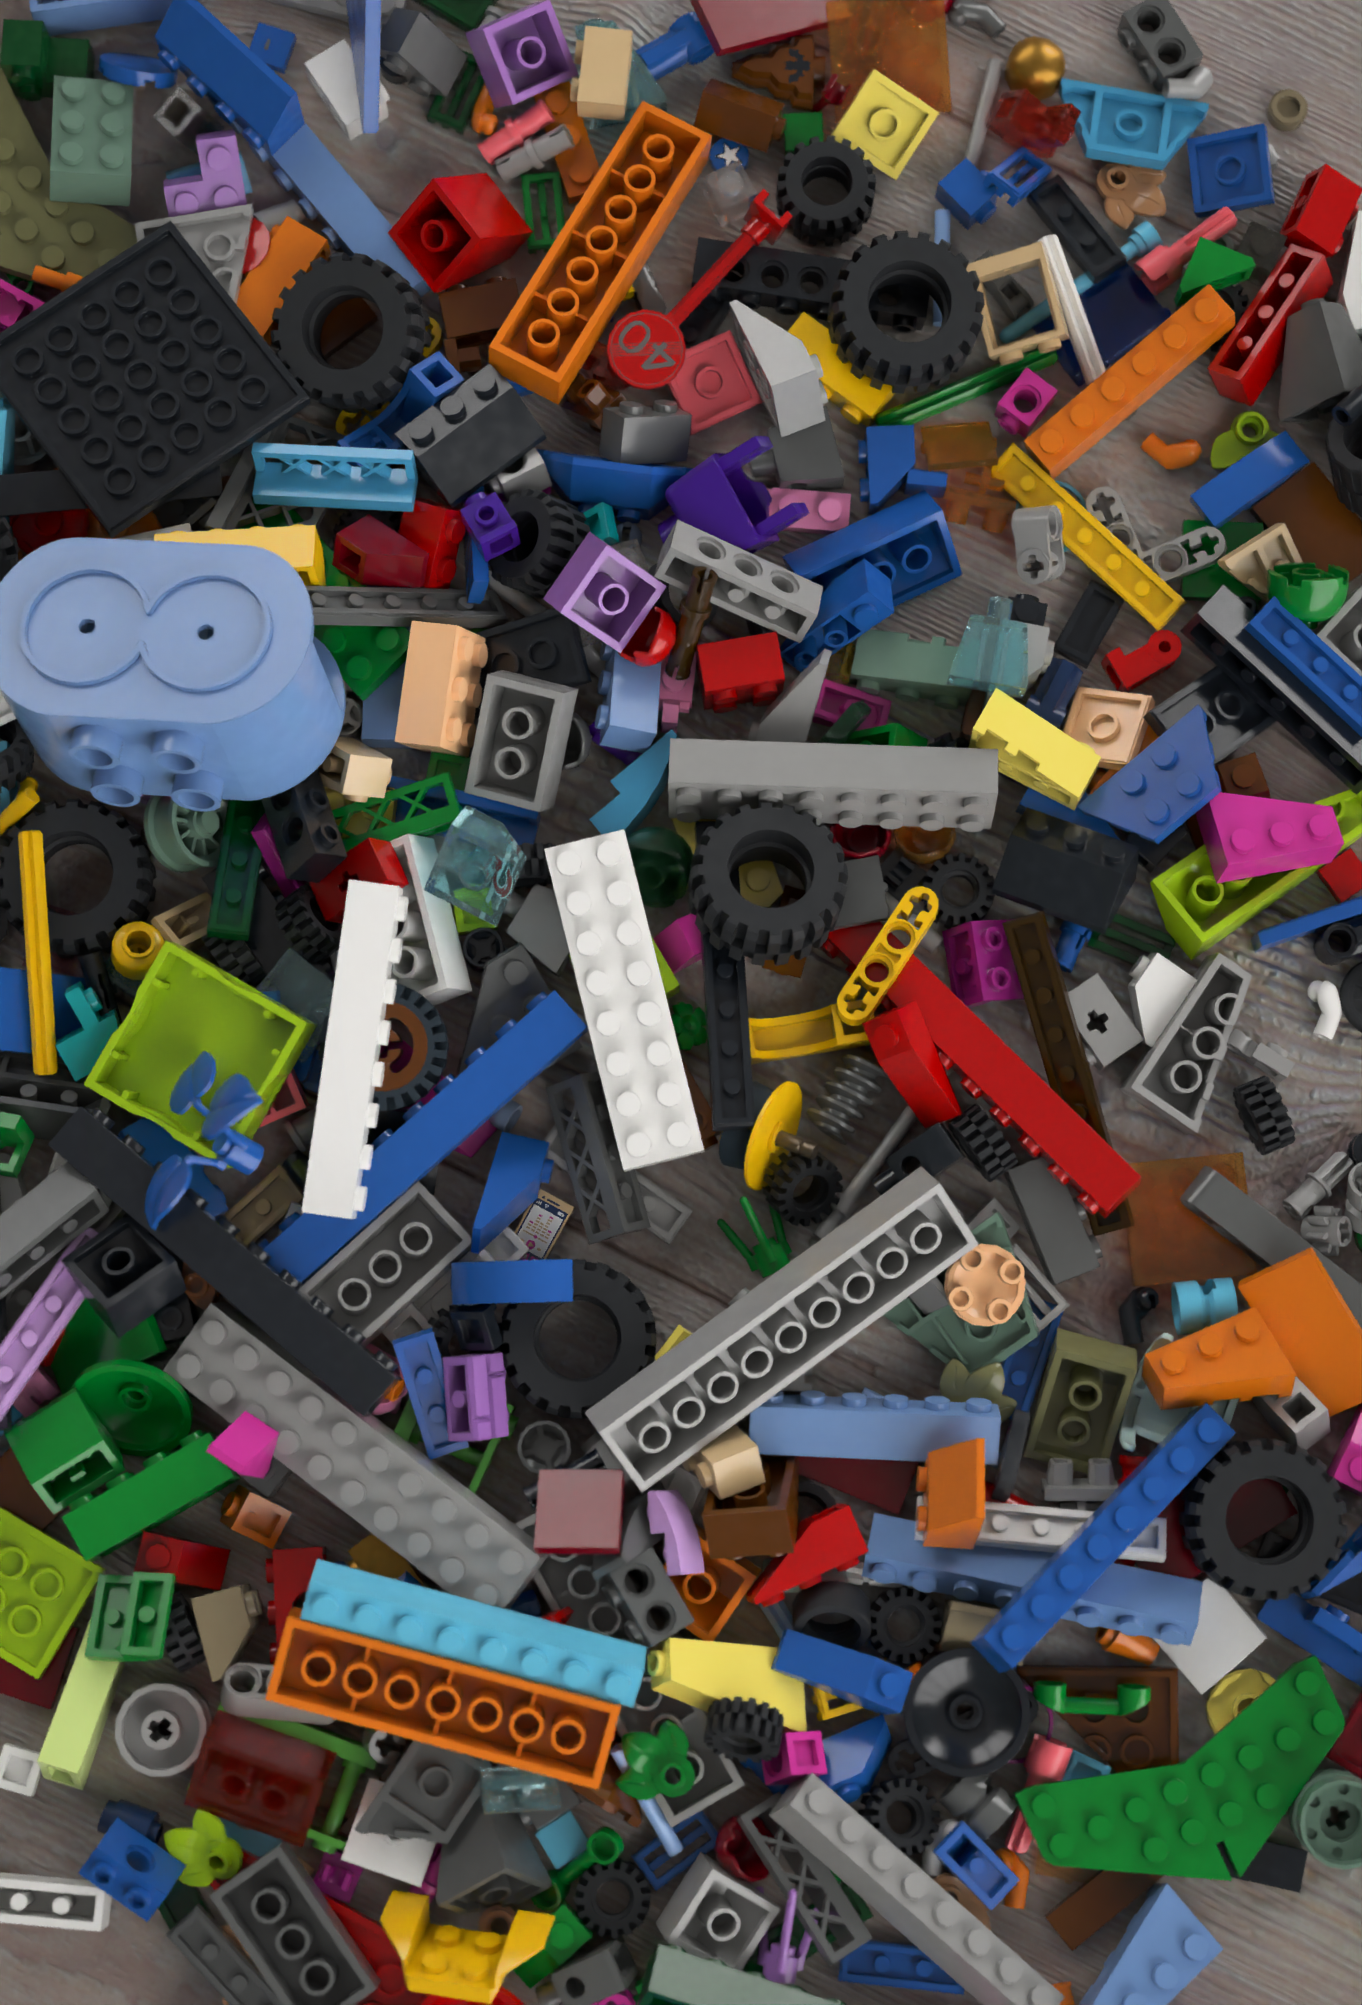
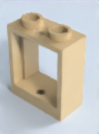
M1041 241L967 265V272L976 271L979 277L980 284L977 291L984 293L985 305L981 312L984 318L981 329L989 358L994 362L1000 360L1001 365L1015 363L1024 359V352L1037 348L1039 353L1051 352L1062 347L1061 341L1070 339L1046 247ZM1038 266L1055 329L1000 346L983 283Z

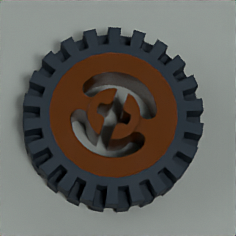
M401 984L396 985L394 1003L386 1005L384 1020L391 1021L397 1018L407 1026L413 1038V1054L407 1066L400 1072L394 1073L392 1066L401 1058L403 1050H388L386 1058H382L380 1053L378 1062H385L384 1078L381 1087L375 1086L373 1103L379 1104V1111L398 1110L413 1105L416 1101L424 1098L441 1079L440 1076L446 1068L448 1061L449 1042L447 1040L446 1026L441 1019V1015L423 995ZM329 1015L325 1016L322 1023L324 1024L322 1033H319L320 1051L318 1053L322 1064ZM390 1029L389 1041L393 1043L403 1042L401 1036Z

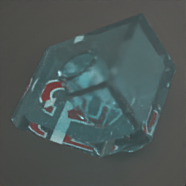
M466 805L450 825L424 890L497 926L527 857L502 822Z

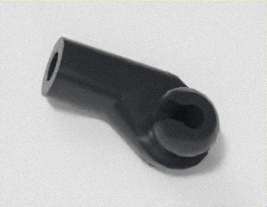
M1139 1287L1134 1289L1119 1306L1118 1314L1124 1345L1144 1342L1141 1320L1151 1309L1156 1308L1159 1303L1158 1293L1153 1288Z

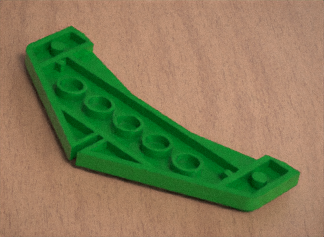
M1309 1655L1290 1665L1277 1677L1278 1680L1193 1755L1179 1764L1060 1782L1033 1784L1013 1793L1041 1857L1054 1866L1232 1881L1216 1845L1221 1842L1236 1876L1241 1877L1344 1729L1343 1713L1316 1655Z

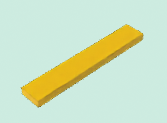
M1012 443L986 471L996 483L1024 508L1048 505L1057 506L1063 521V544L1157 631H1160L1186 604V601L1016 444Z

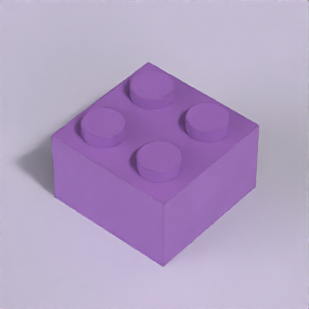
M550 0L530 4L465 33L495 108L514 105L579 75Z
M589 532L543 599L561 614L621 653L667 586Z

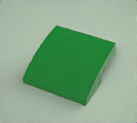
M134 1571L133 1576L99 1574L85 1657L91 1661L118 1662L162 1659L176 1576L169 1573Z

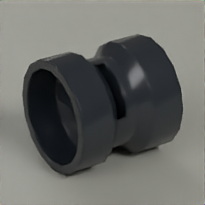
M490 928L472 930L466 936L463 943V951L468 965L479 973H483L485 962L505 951L501 937Z

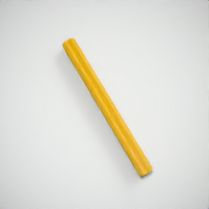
M26 830L19 832L18 844L33 1072L35 1075H52L57 1073L58 1065L55 1047L56 1034L43 835L39 830Z

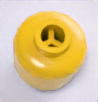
M143 921L130 922L123 925L115 933L111 945V960L115 969L126 978L143 980L165 943L160 931L153 925Z

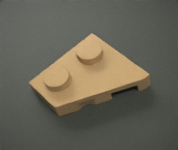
M1285 523L1274 524L1217 560L1218 565L1266 603L1269 601L1267 592L1268 569L1274 571V566L1278 564L1303 562Z

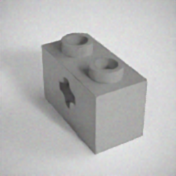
M1098 973L1068 992L1089 1067L1095 1065L1100 1072L1144 1040ZM1090 1018L1092 1020L1100 1018L1103 1021L1100 1032L1097 1029L1091 1032L1087 1029L1086 1025L1090 1022Z

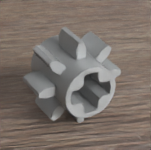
M1315 1205L1314 1215H1306L1302 1220L1301 1237L1323 1255L1338 1256V1246L1345 1247L1351 1241V1221L1347 1216H1341V1208Z

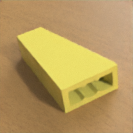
M668 1638L650 1648L647 1670L651 1675L652 1690L708 1712L709 1706L712 1705L713 1701L718 1700L721 1702V1698L728 1697L732 1701H734V1696L742 1697L743 1701H749V1698L756 1699L757 1704H761L764 1701L770 1704L769 1709L776 1707L779 1710V1714H783L784 1725L782 1734L785 1732L807 1731L804 1683L771 1669L778 1647Z

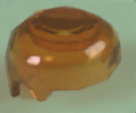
M902 826L901 828L893 829L898 850L907 859L920 865L933 864L938 859L944 858L951 850L956 839L955 828L943 827L935 831L924 830L919 826Z

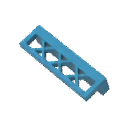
M253 442L251 453L256 469L252 492L254 504L414 512L418 474L413 450ZM265 458H278L283 463L266 462ZM306 460H318L323 465L311 464ZM346 462H358L363 466H351ZM386 464H403L405 469L391 468Z

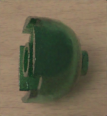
M648 826L632 832L627 837V842L643 905L652 908L672 906L676 900L682 899L688 890L693 859L690 845L674 830L662 826Z

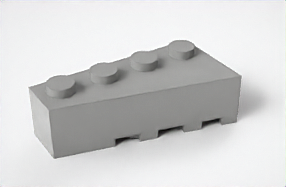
M1221 953L1205 957L1193 976L1198 981L1153 1047H1146L1119 1089L1185 1135L1198 1134L1202 1122L1201 1116L1206 1102L1209 1101L1213 1091V1082L1218 1067L1224 1059L1232 1027L1236 1024L1252 978L1250 973Z

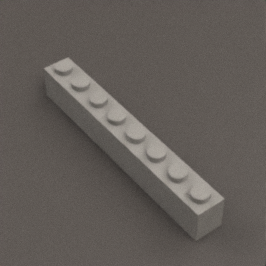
M810 1773L789 1785L769 1816L982 2005H1060L1065 1997L816 1775Z

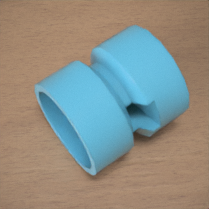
M1231 1277L1207 1279L1204 1286H1200L1196 1280L1172 1283V1315L1178 1335L1193 1334L1204 1329L1205 1326H1211L1238 1314L1237 1296Z

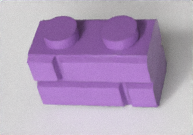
M503 1352L472 1353L442 1357L448 1441H481L509 1436V1410L506 1402V1369L504 1368Z

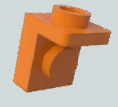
M239 1484L234 1492L232 1491L226 1496L221 1507L222 1516L220 1522L230 1529L273 1549L292 1512Z

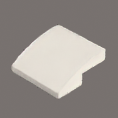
M1208 1576L1202 1580L1203 1586L1198 1626L1191 1646L1183 1644L1170 1645L1160 1639L1153 1638L1201 1695L1228 1674L1267 1638V1635L1227 1589L1216 1585L1208 1579Z

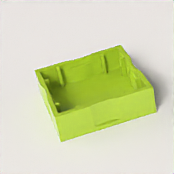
M166 940L139 986L129 1014L119 1028L111 1035L83 1085L130 1113L156 1122L168 1131L174 1139L203 1156L216 1159V1153L212 1150L215 1139L208 1140L201 1133L206 1118L193 1105L182 1115H178L170 1109V1095L181 1074L195 1062L201 1052L207 1051L214 1057L216 1063L214 1082L211 1088L200 1097L202 1104L209 1111L214 1094L229 1077L237 1073L245 1076L254 1091L261 1097L263 1103L237 1121L230 1129L236 1130L252 1140L316 1029L317 1024L182 945Z

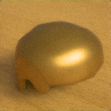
M1037 36L1027 37L1023 41H1019L1013 47L1004 71L1005 80L1010 90L1020 98L1031 101H1040L1053 96L1065 72L1066 61L1062 49L1051 40Z

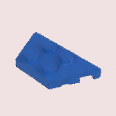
M1199 705L1195 706L1077 805V807L1089 817H1096L1126 832L1131 831L1138 834L1141 838L1159 844L1222 791L1219 776L1215 770L1213 746L1208 736L1207 716Z

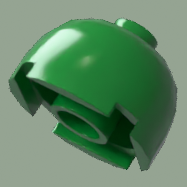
M1300 562L1275 565L1274 571L1268 569V599L1270 600L1275 596L1288 612L1294 617L1299 618L1309 629H1315L1318 627V622L1329 620L1335 616L1346 601L1349 588V571L1345 568L1328 564V572H1325L1324 570L1317 569L1316 563Z

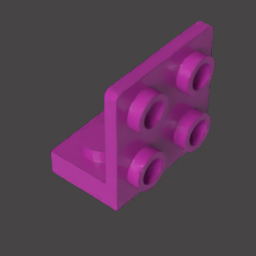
M1013 919L969 921L942 931L951 991L969 1009L991 1001L1025 1000L1002 924Z

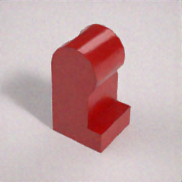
M1160 630L1151 635L1145 645L1126 656L1120 647L1112 650L1104 656L1100 664L1115 689L1119 692L1129 693L1170 669L1180 656L1182 643L1175 633L1169 630Z

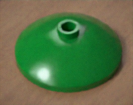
M128 1359L99 1362L82 1371L72 1386V1389L74 1387L77 1388L119 1445L121 1454L153 1456L161 1451L166 1453L179 1446V1441L187 1437L191 1429L194 1413L188 1394L173 1377L151 1364Z

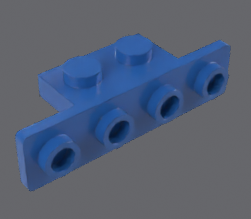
M1295 1593L1289 1594L1288 1599L1277 1601L1273 1599L1265 1600L1256 1615L1259 1621L1309 1654L1316 1655L1317 1659L1362 1688V1631L1360 1633L1347 1624L1350 1619L1348 1615L1330 1604L1327 1605L1326 1609L1313 1606Z

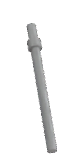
M952 1068L949 1071H945L947 1077L953 1072ZM909 1105L898 1117L845 1191L837 1193V1196L840 1198L838 1205L834 1203L829 1205L833 1212L829 1216H825L813 1233L819 1240L836 1229L844 1218L849 1219L858 1207L856 1202L872 1182L871 1180L874 1179L886 1163L885 1159L894 1152L918 1118Z

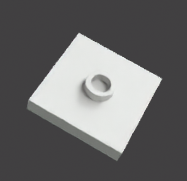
M369 1778L341 1860L421 1888L436 1842H429L418 1838H395L393 1835L376 1833L362 1834L355 1830L356 1825L384 1784V1782Z

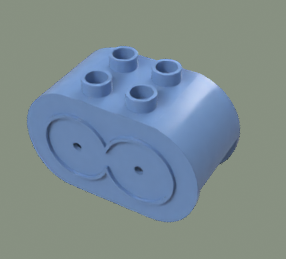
M86 537L67 538L46 544L28 554L7 573L0 583V692L37 754L51 772L74 787L90 791L94 798L103 803L119 807H130L140 802L141 795L171 796V799L181 807L205 812L218 809L221 805V799L252 801L277 795L305 780L324 762L339 737L345 715L343 679L330 651L320 640L313 636V608L304 582L285 559L267 549L235 544Z

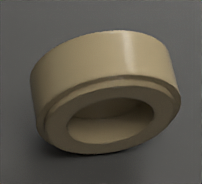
M1284 89L1275 93L1267 107L1268 121L1274 128L1280 131H1293L1301 126L1307 115L1308 105L1306 99L1302 94L1291 89Z

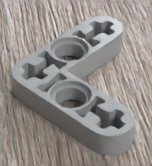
M1107 486L1097 487L1090 492L1086 499L1087 511L1100 523L1108 525L1106 528L1112 534L1117 531H1124L1129 534L1130 545L1128 548L1144 563L1152 559L1153 568L1158 576L1167 584L1216 564L1217 560L1226 554L1227 545L1223 534L1215 527L1210 526L1201 527L1143 552L1123 501L1116 490ZM1105 496L1108 501L1115 500V503L1110 506V511L1115 521L1121 516L1124 521L1108 525L1101 510L1094 512V508L1099 506L1098 499ZM1209 536L1211 541L1219 540V543L1214 546V554L1208 556L1205 551L1193 554L1197 562L1190 565L1189 556L1182 545L1189 543L1192 551L1202 546L1201 539L1203 537ZM1175 551L1182 556V565L1175 572H1165L1160 567V558L1166 552Z

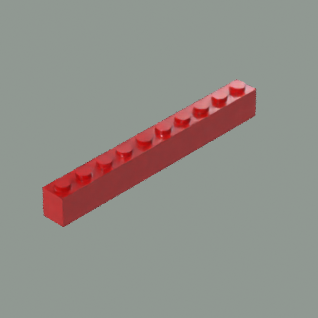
M875 922L831 931L828 934L827 941L820 948L831 959L838 956L848 966L845 972L850 977L884 925L881 922ZM891 932L888 934L887 942L892 948L903 949L906 947ZM912 954L879 1004V1007L885 1012L916 1000L944 1070L949 1071L952 1068L962 1078L959 1082L961 1087L973 1099L977 1100L981 1096L992 1107L988 1112L993 1119L1005 1129L1010 1125L1021 1136L1017 1139L1019 1144L1031 1156L1036 1157L1040 1154L1050 1164L1047 1170L1051 1176L1062 1186L1069 1183L1079 1193L1076 1197L1078 1202L1090 1214L1095 1215L1099 1212L1106 1218L1140 1185L1142 1176ZM872 963L865 970L867 978L873 982L884 981L889 974L887 967L881 963Z

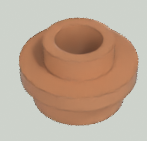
M502 1904L492 1905L482 1913L478 1923V1930L482 1932H495L492 1929V1921L496 1918H503L506 1920L508 1928L505 1932L497 1934L508 1936L516 1916V1911L509 1906L502 1907Z

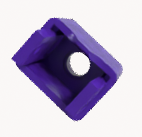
M754 436L727 454H712L666 489L665 497L674 515L658 524V532L663 544L678 519L754 554L779 541L778 533L810 513L805 503H791L769 516V506L772 497L765 484L749 479L744 473L742 466L774 447L768 436Z

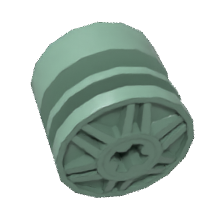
M1328 1768L1315 1771L1288 1809L1291 1829L1309 1853L1328 1867L1344 1870L1361 1867L1362 1780L1344 1770ZM1335 1806L1340 1812L1338 1813L1339 1821L1333 1824L1328 1818L1331 1816L1329 1809Z

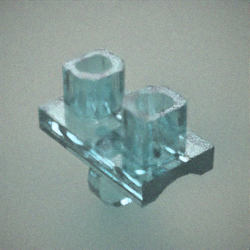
M516 1767L483 1768L479 1772L484 1814L557 1810L561 1807L556 1778Z

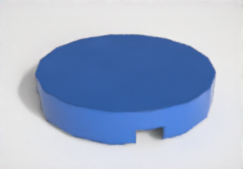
M117 52L104 53L99 57L98 71L103 73L102 75L106 76L109 80L136 87L145 86V83L155 81L157 89L171 88L177 83L178 69L172 72L160 59Z

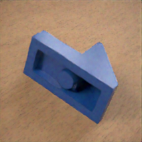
M962 1820L933 1850V1853L945 1869L957 1877L991 1911L1020 1880Z

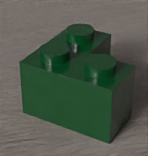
M3 19L0 65L15 96L26 101H39L42 97L53 98L54 76L94 79L95 54L89 39L50 38L43 21Z

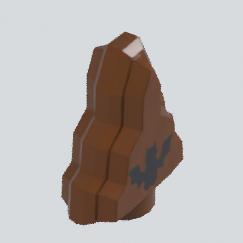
M813 34L798 35L792 37L790 43L774 44L767 54H750L732 62L731 79L751 89H766L773 99L788 101L792 109L812 111L814 89L825 88L826 56H815Z

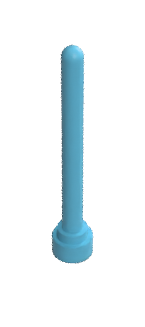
M1144 221L1131 230L1132 235L1127 238L1128 243L1120 247V249L1127 257L1128 262L1136 255L1142 257L1158 245L1163 246V243L1156 229L1148 221ZM1085 273L1074 279L1079 295L1094 285ZM1044 300L1002 329L999 334L1000 340L1005 344L1011 343L1049 317L1051 311L1048 300Z

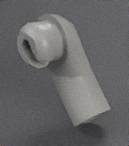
M1196 66L1185 79L1166 78L1163 83L1164 98L1200 99L1212 86L1213 75L1207 67Z

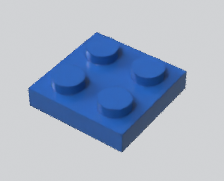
M1264 123L1187 139L1194 214L1197 218L1212 216L1223 207H1228L1233 212L1275 203L1268 134Z

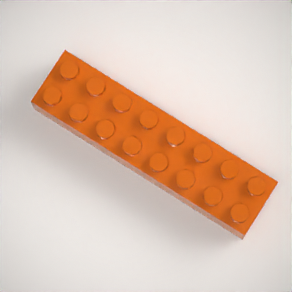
M642 100L489 345V363L503 377L559 405L709 161L712 135Z
M292 1607L287 1617L265 1700L593 1789H599L621 1704L302 1620L300 1617L303 1609Z

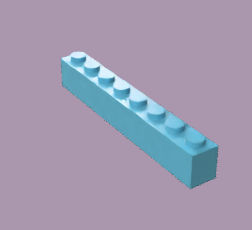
M320 1559L316 1561L300 1617L302 1620L630 1707L634 1706L645 1669L647 1646Z

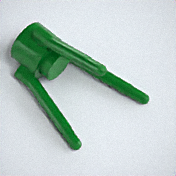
M742 1196L739 1201L759 1244L752 1247L755 1255L723 1219H718L717 1225L746 1259L751 1271L753 1272L758 1269L762 1278H765L790 1262L787 1254L791 1253L792 1250L786 1240L781 1216L769 1205L777 1242L774 1236L767 1239L747 1197Z

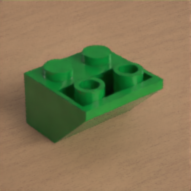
M76 1387L14 1424L12 1430L4 1431V1435L31 1486L53 1515L73 1501L90 1493L125 1471L119 1445Z

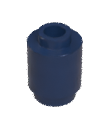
M120 1799L118 1802L113 1800L107 1802L98 1823V1832L106 1834L118 1817L153 1843L158 1844L164 1827V1823L158 1822L159 1812Z

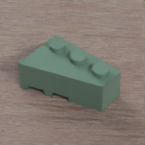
M869 629L857 638L848 683L856 685L857 690L869 694H878L880 690L893 692L896 698L909 702H917L919 698L935 701V706L949 710H956L958 706L965 707L973 688L981 647L980 641L969 640L968 648L945 646L946 639L944 637L932 636V641L929 643L909 639L910 635L908 633Z

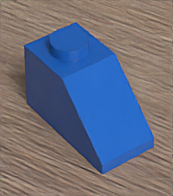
M883 1714L822 1740L827 1773L818 1778L847 1804L855 1802L862 1794L869 1792L892 1742V1737Z

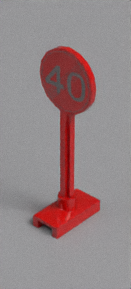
M765 189L753 199L743 219L747 223L741 229L742 234L667 315L644 309L631 312L617 321L608 336L606 353L610 368L619 380L632 388L651 390L665 386L677 376L684 364L686 352L683 333L679 326L753 245L759 246L765 239L773 246L783 235L793 217L789 211H786L779 219L772 210H769L764 205L769 196Z

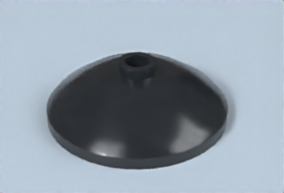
M959 1648L948 1650L931 1658L914 1675L904 1701V1723L912 1745L930 1765L953 1776L978 1777L1000 1769L1018 1753L1029 1730L1030 1702L1022 1680L1013 1669L999 1673L977 1649ZM962 1703H968L972 1708V1714L968 1719H960L957 1715V1708Z

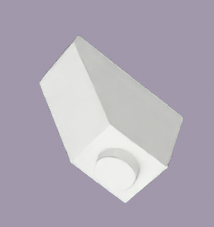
M1150 952L1148 957L1141 955L1129 972V975L1133 977L1128 985L1135 1027L1144 1039L1141 1044L1146 1047H1153L1198 981L1156 952Z

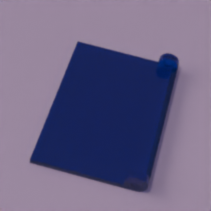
M1128 263L1079 295L1105 369L1128 353L1143 337L1154 331L1172 315L1167 307L1163 308ZM1052 315L1032 328L1036 334L1055 329ZM1070 339L1061 341L1062 347L1056 350L1058 355L1057 361L1074 383L1081 387L1086 382Z

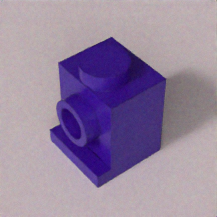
M479 492L466 500L465 507L460 510L463 525L485 562L521 544L518 527L515 521L511 519L496 492L488 496L484 492Z

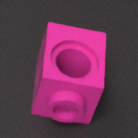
M1026 367L998 402L994 416L998 418L997 422L1005 431L1012 435L1018 433L1023 438H1026L1053 405L1058 390ZM1026 400L1031 403L1033 410L1026 413L1020 412L1015 408L1014 402Z
M821 1731L783 1733L778 1755L772 1757L769 1761L762 1759L765 1786L788 1785L810 1773L817 1777L826 1774L827 1767Z

